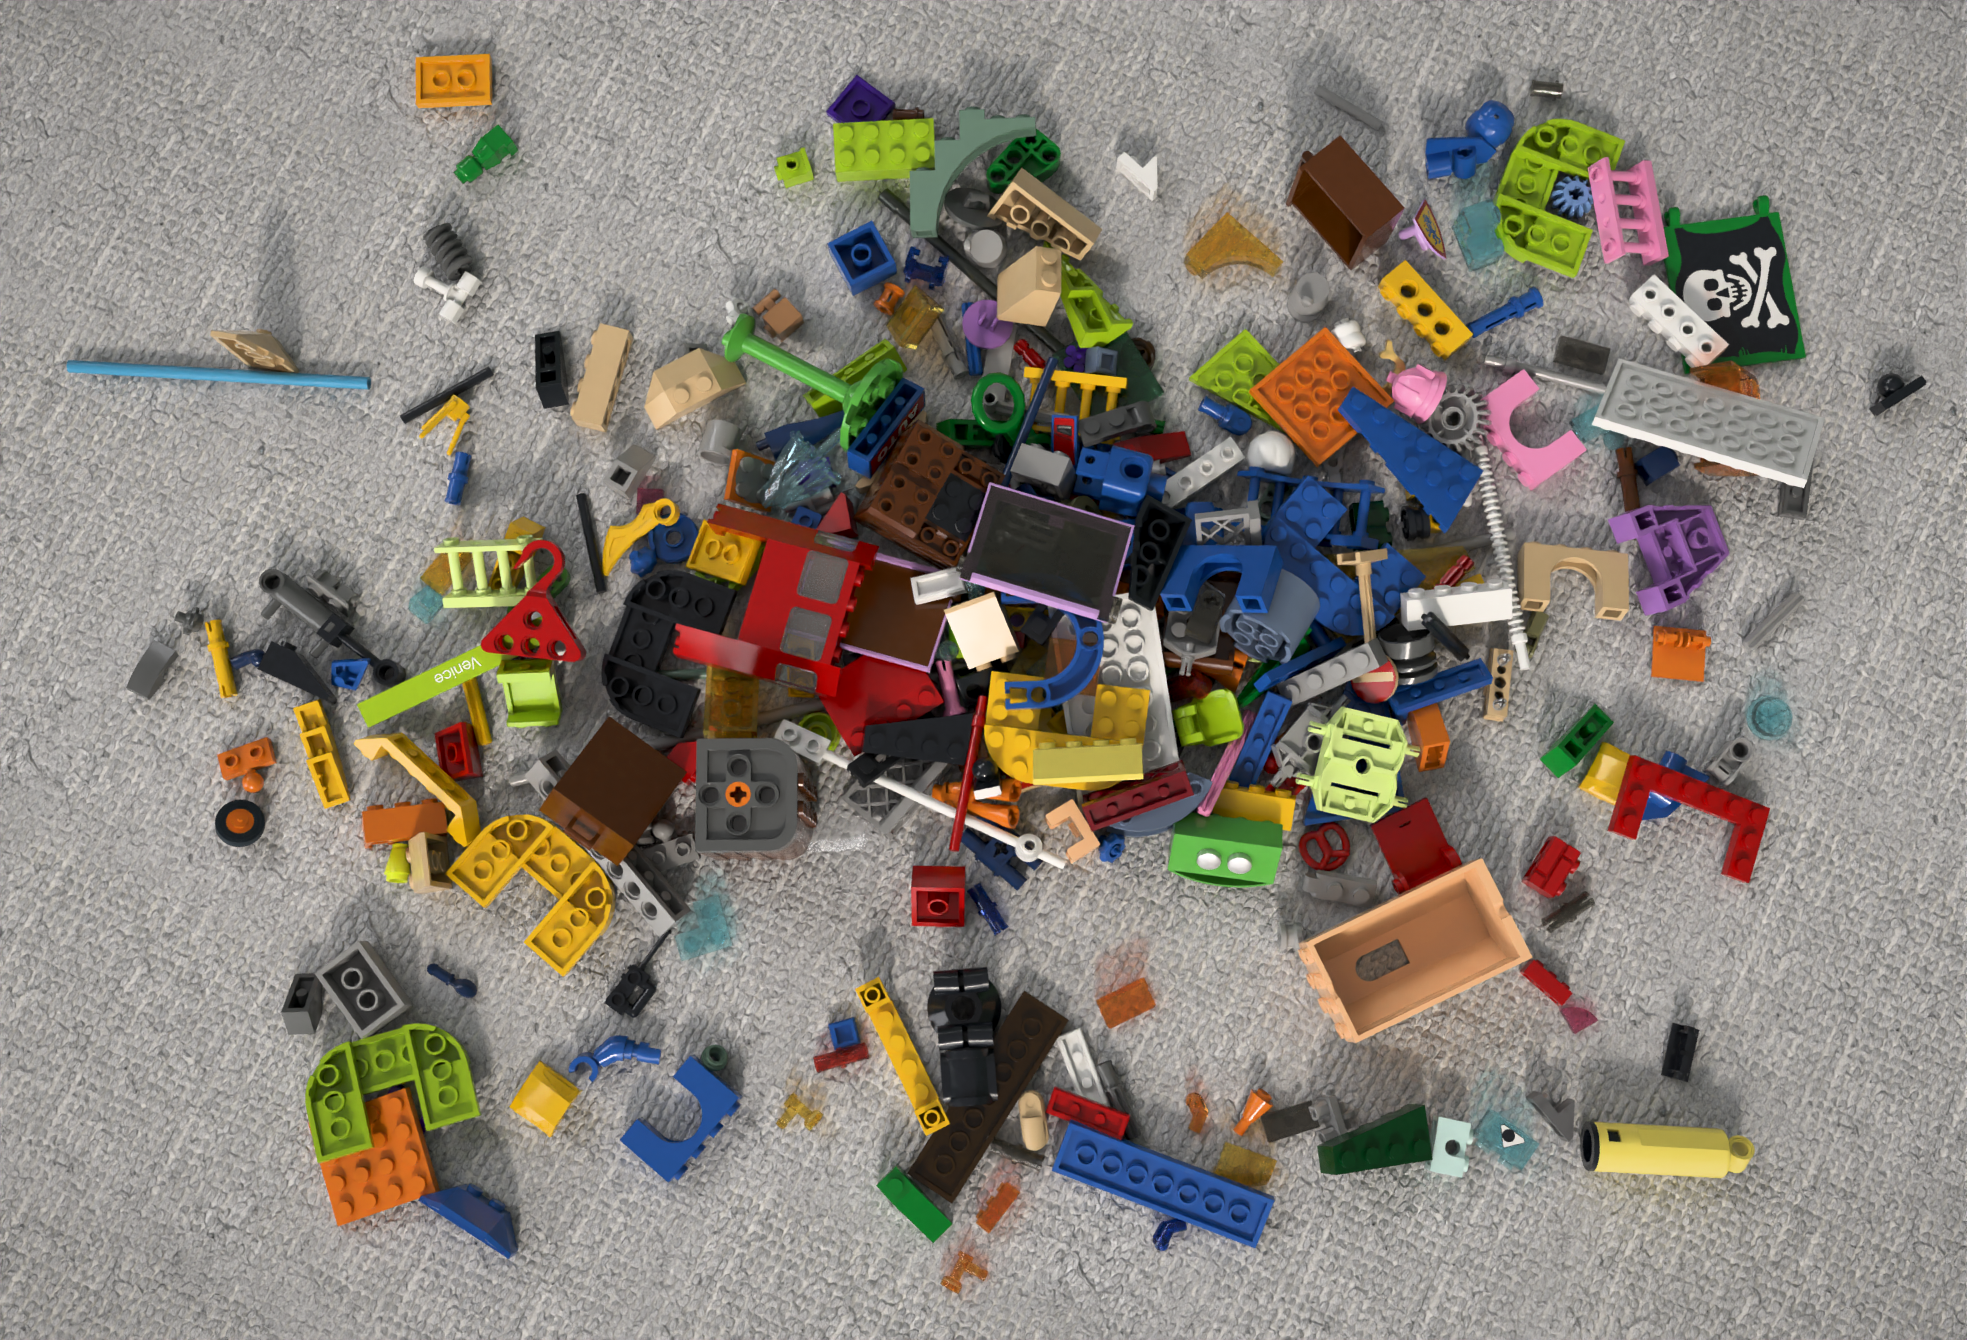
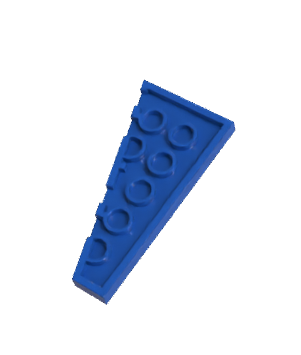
M1352 387L1338 408V411L1357 433H1361L1371 444L1369 447L1375 454L1379 453L1386 462L1385 466L1410 495L1416 496L1424 506L1423 510L1435 518L1440 524L1438 527L1445 534L1484 470L1355 387Z

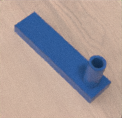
M1314 619L1310 625L1312 631L1309 637L1317 648L1266 672L1254 685L1259 693L1334 657L1346 646V643L1342 637L1331 641L1322 626Z
M1479 658L1438 672L1436 676L1425 682L1397 686L1394 695L1387 700L1393 709L1391 718L1399 720L1400 725L1403 726L1407 721L1409 712L1492 684L1493 677L1482 659Z
M1268 689L1228 780L1238 782L1240 787L1249 788V785L1256 784L1272 749L1271 745L1274 744L1293 702L1292 699Z

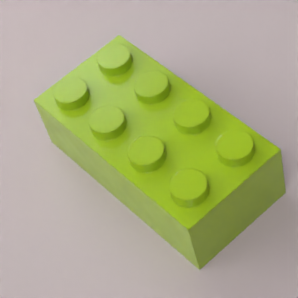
M933 118L833 123L835 173L838 182L910 178V171H916L917 168L926 167L935 170Z

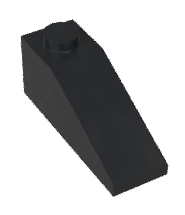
M560 331L535 335L536 390L544 409L569 405L568 381Z
M283 640L280 645L271 641L257 668L258 670L336 704L338 699L304 655L295 652L296 646Z

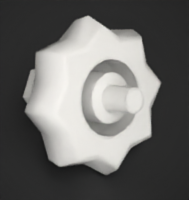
M733 297L726 304L728 312L726 320L730 325H735L741 313L753 316L752 308L744 300Z

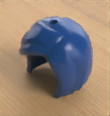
M1489 100L1468 118L1465 124L1467 137H1481L1494 148H1497L1510 137L1514 126V115L1500 101Z

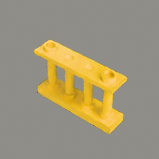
M1025 367L1024 377L1030 378L1029 383L1032 384L1030 403L1044 369ZM1055 370L1051 381H1055V386H1057L1054 412L1064 413L1067 388H1070V383L1080 384V389H1082L1079 420L1090 417L1092 392L1095 391L1096 386L1106 387L1105 392H1108L1106 411L1116 409L1118 393H1121V389H1127L1128 378ZM1037 422L1033 423L1032 429L1036 434H1039V431L1051 432V427L1039 426ZM1121 436L1101 443L1113 444L1115 440H1121Z

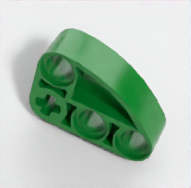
M1036 129V136L1014 139L987 169V188L994 194H1002L1021 168L1041 183L1044 182L1060 167V148L1038 129ZM1051 155L1055 159L1053 161H1046L1044 157ZM1010 158H1017L1020 162L1013 164L1008 160ZM997 175L1004 178L999 182L992 180Z

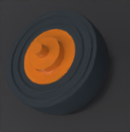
M248 800L228 802L218 811L215 818V830L218 837L224 843L233 847H245L255 843L265 829V817L262 810L255 803Z

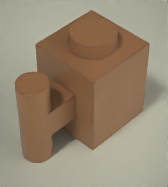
M774 288L752 309L758 316L765 310L768 311L762 316L765 323L763 328L772 339L777 337L783 342L803 325L804 321L800 312L786 297L779 303H775L781 297V294Z

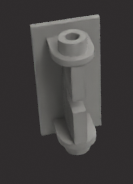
M318 569L313 577L310 574L307 575L310 593L316 598L321 597L328 602L330 608L336 613L341 612L346 617H349V607H356L360 602L358 594L343 584L337 590L334 589L340 584V581L326 570Z

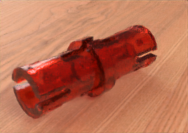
M863 1042L862 1044L844 1049L841 1047L836 1048V1051L813 1056L816 1071L821 1073L836 1067L843 1069L847 1067V1064L869 1059V1053L866 1043Z

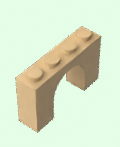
M1536 541L1524 542L1518 552L1517 597L1520 600L1517 604L1521 605L1520 610L1543 612L1550 602L1551 573L1559 569H1573L1585 575L1593 585L1595 592V618L1621 621L1629 611L1628 554L1619 553L1616 550H1593L1589 547L1572 548L1563 544L1554 546L1544 545Z

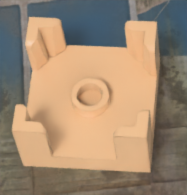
M1073 799L1045 815L1046 818L1044 820L1050 829H1054L1069 820L1070 824H1068V827L1075 838L1080 837L1081 841L1066 851V856L1071 864L1100 846L1098 839L1093 831L1091 832L1087 821Z

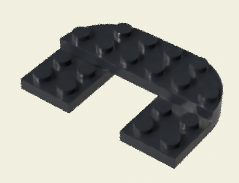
M679 570L659 571L657 574L638 582L629 592L623 605H626L609 654L605 653L602 661V683L606 687L610 697L609 701L621 714L632 720L676 737L684 738L701 689L662 675L658 671L676 623L722 636L738 591Z

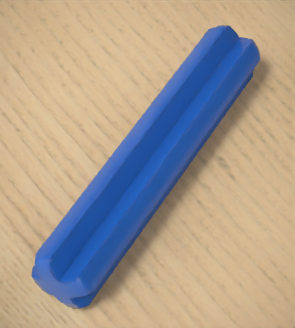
M966 302L961 305L962 317H964L966 310L974 304L973 302ZM965 336L969 375H982L980 348L970 343Z

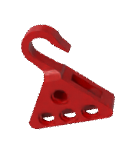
M533 541L523 549L521 557L513 569H519L540 548H545L553 554L554 566L549 573L527 591L526 596L481 640V648L488 653L568 662L581 661L586 657V649L550 593L551 586L564 570V553L552 541ZM535 612H539L542 616V623L539 626H535L532 622V615ZM506 635L513 639L511 649H507L503 645V639ZM532 638L537 639L540 644L539 650L536 653L529 648V642ZM558 641H562L566 646V651L563 655H559L555 651V645Z

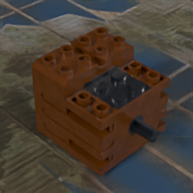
M918 419L900 433L852 520L939 570H945L957 565L973 536L989 482L1001 485L1006 475L964 451V446ZM988 536L987 541L993 543L990 536Z

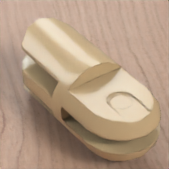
M1028 1090L1022 1093L1018 1101L1020 1123L1026 1147L1036 1151L1048 1143L1049 1131L1042 1095L1035 1090Z

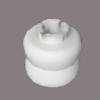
M1349 318L1340 320L1342 324L1339 321L1333 325L1335 328L1330 332L1352 356H1355L1354 352L1356 354L1361 353V347L1366 344V338L1361 332L1359 322L1355 320L1349 321Z

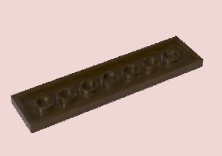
M1024 991L993 1038L994 1046H990V1049H994L998 1101L984 1105L949 1107L946 1114L950 1124L933 1132L907 1174L950 1203H953L1069 1020Z

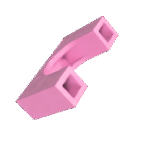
M1523 369L1481 400L1488 401V405L1483 410H1491V415L1486 416L1485 419L1491 421L1492 424L1489 426L1484 425V430H1487L1489 433L1486 435L1488 441L1493 446L1498 447L1502 452V458L1505 463L1515 469L1518 473L1519 481L1532 491L1580 457L1587 449L1572 430L1550 445L1538 449L1528 448L1514 438L1509 426L1512 411L1533 397L1539 390L1535 382Z

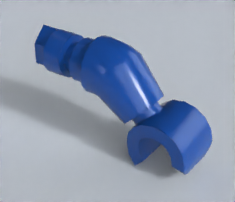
M611 1036L597 1047L594 1053L584 1052L579 1054L570 1063L569 1073L576 1072L579 1068V1063H588L592 1068V1074L589 1076V1079L593 1082L599 1076L601 1066L606 1067L616 1061L632 1060L633 1057H636L637 1061L659 1065L661 1049L650 1048V1043L646 1042L636 1044V1041L630 1040L629 1036Z

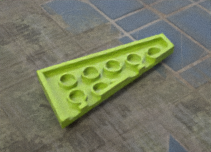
M1245 328L1189 377V381L1285 433L1249 393L1252 387L1280 364Z

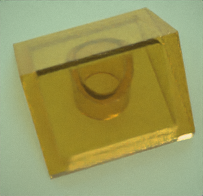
M914 285L886 326L899 346L916 349L942 314L944 308L920 287Z

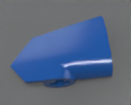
M1481 137L1427 138L1425 146L1427 178L1451 176L1452 172L1461 179L1471 178L1476 173V164L1486 163L1496 153V148Z
M1666 751L1659 762V765L1702 782H1706L1710 778L1708 775L1687 766L1685 758L1670 751ZM1650 792L1642 820L1668 817L1681 803Z

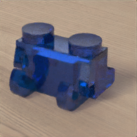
M911 246L903 271L905 282L911 283V279L930 282L929 290L933 291L935 286H943L950 258L940 256L938 262L942 263L941 267H932L917 262V259H914V255L920 256L921 250Z

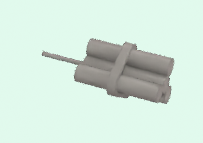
M854 485L837 493L833 492L831 486L814 492L807 491L804 493V496L783 505L791 522L799 506L824 516L835 502L834 496L854 489L856 486Z

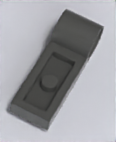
M1140 401L1079 420L1078 432L1085 448L1132 432L1136 435H1144L1152 432L1157 425L1149 403L1147 401Z

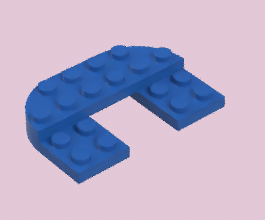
M1307 475L1268 521L1262 534V545L1277 546L1283 560L1282 569L1299 577L1316 593L1320 601V610L1314 619L1321 626L1340 634L1364 635L1358 576L1354 580L1350 579L1315 549L1347 511V508ZM1384 543L1380 548H1387L1388 559L1371 563L1372 574H1370L1376 631L1386 626L1395 618L1394 614L1401 607L1400 593H1406L1409 589L1417 588L1426 577L1388 543Z

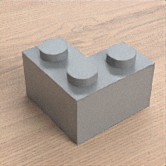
M1034 443L1031 445L1021 444L1010 470L1015 481L1024 484L1029 483L1031 486L1039 488L1042 495H1053L1056 502L1070 498L1077 480L1076 471L1067 454L1061 451L1052 453Z

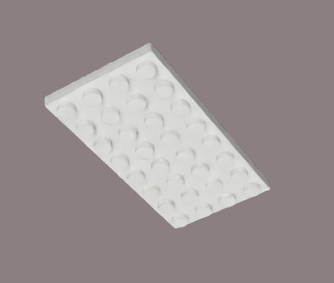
M1618 358L1592 425L1625 434L1631 438L1645 440L1658 446L1675 449L1681 453L1705 458L1708 461L1728 465L1735 469L1758 474L1761 477H1768L1788 485L1804 488L1808 480L1825 418Z
M1129 593L1115 595L1107 623L1101 622L1104 634V648L1101 662L1094 677L1082 692L1073 699L1063 703L1067 734L1091 737L1097 684L1150 690L1142 750L1143 770L1146 773L1177 762L1179 757L1156 609L1154 607L1153 611H1149L1129 600ZM1100 597L1092 598L1090 601L1093 605L1098 606ZM1048 606L1049 618L1051 619L1057 609ZM1065 615L1052 632L1058 674L1067 668L1076 651L1075 631ZM1090 632L1086 633L1082 638L1087 646H1094L1098 642L1097 636ZM1076 789L1079 810L1084 814L1082 809L1083 795L1093 791Z

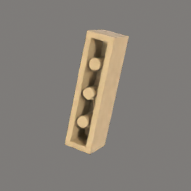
M600 323L598 330L593 332L591 339L593 348L591 354L586 356L584 364L586 372L584 378L579 380L577 388L579 393L577 402H573L570 412L577 426L607 432L633 342V336L629 330Z

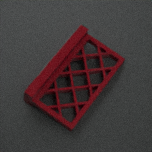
M1179 760L1144 773L1143 779L1124 780L1112 787L1083 795L1082 809L1092 832L1193 796L1194 792L1183 760Z

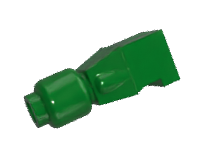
M496 125L479 139L472 151L474 156L468 155L457 163V169L453 173L462 184L465 182L471 183L483 174V168L488 170L500 164L504 157L508 154L513 156L518 149L499 125Z

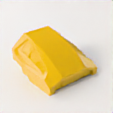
M1603 741L1599 746V751L1578 788L1602 801L1615 805L1630 754Z
M539 1061L509 1107L540 1128L548 1137H552L555 1133L554 1130L557 1129V1125L563 1120L564 1114L571 1108L570 1105L581 1094L582 1090L542 1061Z

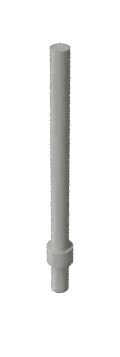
M1486 354L1483 361L1485 365L1501 368L1502 372L1513 374L1514 372L1519 373L1524 369L1532 377L1603 395L1607 388L1606 384L1519 363L1517 359L1510 357L1504 359Z

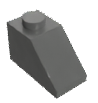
M315 973L295 974L281 1011L288 1035L316 1033L322 1015L323 985Z

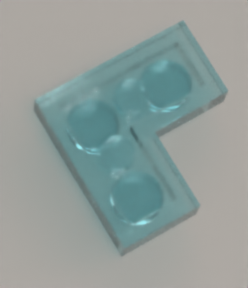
M715 895L692 902L699 928L674 936L681 961L734 946L720 896Z

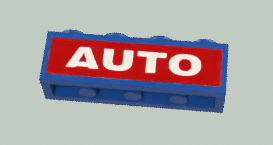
M905 378L901 379L847 450L848 466L850 469L869 479L872 478L889 455L902 430L907 428L924 409L925 388Z

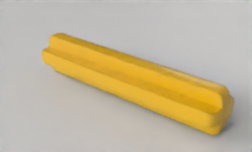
M475 677L462 685L477 744L484 746L492 743V738L477 678Z

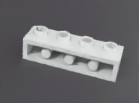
M1656 275L1650 277L1631 295L1628 301L1631 311L1639 317L1642 315L1649 322V328L1656 334L1661 333L1667 339L1666 343L1675 352L1679 350L1686 357V363L1693 369L1698 368L1702 372L1729 345Z
M1501 579L1487 580V583L1483 584L1464 582L1460 584L1461 586L1457 587L1438 585L1432 590L1412 588L1406 593H1400L1401 623L1408 631L1426 629L1422 625L1423 619L1421 616L1423 613L1427 615L1429 612H1433L1446 626L1512 619V588Z

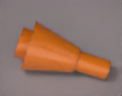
M1261 1088L1257 1091L1251 1089L1242 1114L1243 1117L1233 1130L1240 1136H1243L1251 1123H1254L1274 1106L1271 1102L1272 1096Z

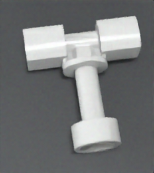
M422 266L414 277V283L421 288L426 289L430 286L444 294V301L446 303L439 314L453 324H456L464 309L461 306L467 296L473 297L481 283L477 277L465 271L457 284L452 283L448 286L434 278V271L425 266Z

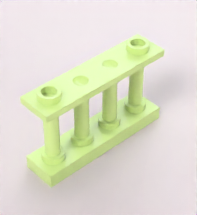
M521 535L517 539L459 541L458 537L443 539V543L436 546L434 551L435 553H448L453 584L451 592L442 598L444 608L516 606L526 596L527 591L537 583L532 555L523 564L527 586L524 589H516L512 585L507 551L521 550L522 552L529 543L543 540V538H533V535ZM483 551H497L502 583L500 590H491V587L488 586ZM458 552H472L478 587L475 590H467L463 585Z

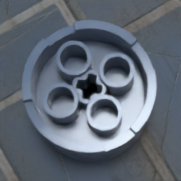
M1281 569L1268 613H1243L1236 596H1234L1220 619V628L1222 632H1228L1235 640L1233 645L1244 654L1264 663H1268L1269 660H1276L1284 664L1291 659L1319 612L1320 601L1308 584L1294 574Z

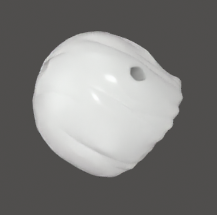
M1269 431L1256 436L1250 443L1247 453L1248 471L1249 467L1253 466L1264 468V471L1281 473L1286 477L1290 476L1295 462V448L1289 438L1276 431Z

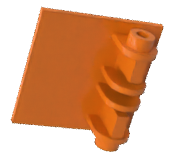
M1654 626L1651 677L1704 682L1705 647L1710 646L1711 637L1706 636L1705 630Z

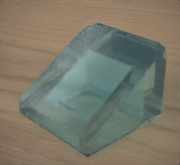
M427 585L409 600L408 609L421 621L428 624L443 608V597Z

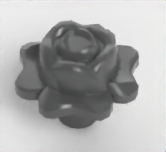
M193 607L192 610L186 613L178 611L174 620L182 623L183 634L190 635L192 632H198L201 629L204 616L199 614L198 607Z

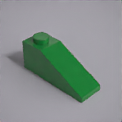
M947 419L936 423L937 431L964 446L963 449L992 448V444H994L996 434L986 431L976 420ZM992 420V421H994V422H996V423H999V424L1005 422V421Z
M1594 704L1546 751L1540 760L1557 778L1561 777L1583 759L1614 722Z
M898 1163L877 1183L876 1186L892 1204L933 1243L953 1224Z

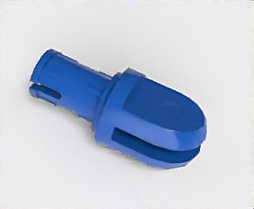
M1205 396L1199 405L1198 411L1217 420L1220 428L1234 435H1244L1252 427L1251 416L1232 404L1223 406Z

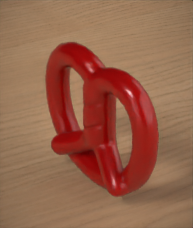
M1335 822L1323 823L1317 831L1307 832L1299 840L1298 847L1301 857L1315 870H1335L1342 866L1350 856L1349 837L1344 828ZM1327 830L1337 832L1342 842V850L1332 849L1325 837ZM1311 839L1316 840L1324 855L1320 863L1315 861L1307 851L1306 844ZM1331 857H1338L1335 861L1328 863Z

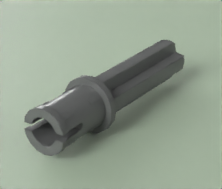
M1112 1060L1098 1064L1096 1069L1105 1086L1103 1091L1108 1093L1113 1108L1131 1115L1124 1133L1126 1139L1132 1140L1141 1135V1131L1122 1088L1124 1083L1119 1081Z

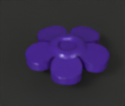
M1068 346L1065 353L1069 357L1063 360L1064 366L1071 368L1074 365V372L1082 373L1088 348H1080L1078 346L1076 350L1075 346Z

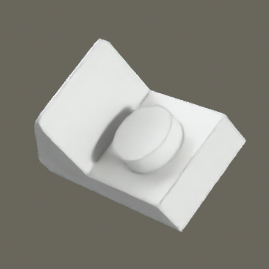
M1123 152L1117 158L1116 169L1153 201L1156 198L1158 189L1157 155L1142 168L1140 161L1136 157L1129 156Z

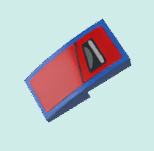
M1054 414L1052 415L1051 422L1052 453L1061 451L1067 454L1073 467H1077L1080 453V441H1078L1079 416Z

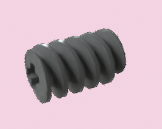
M444 223L428 230L424 234L423 240H425L426 245L430 248L438 264L441 265L440 267L446 273L448 280H459L465 271L471 272L472 267L469 265L473 259L467 255V249L462 247V241L456 239L457 233L451 231L452 225Z

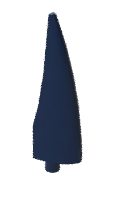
M842 410L828 416L783 425L764 433L766 438L757 441L756 446L759 451L770 447L776 462L779 463L815 445L842 426L845 413Z

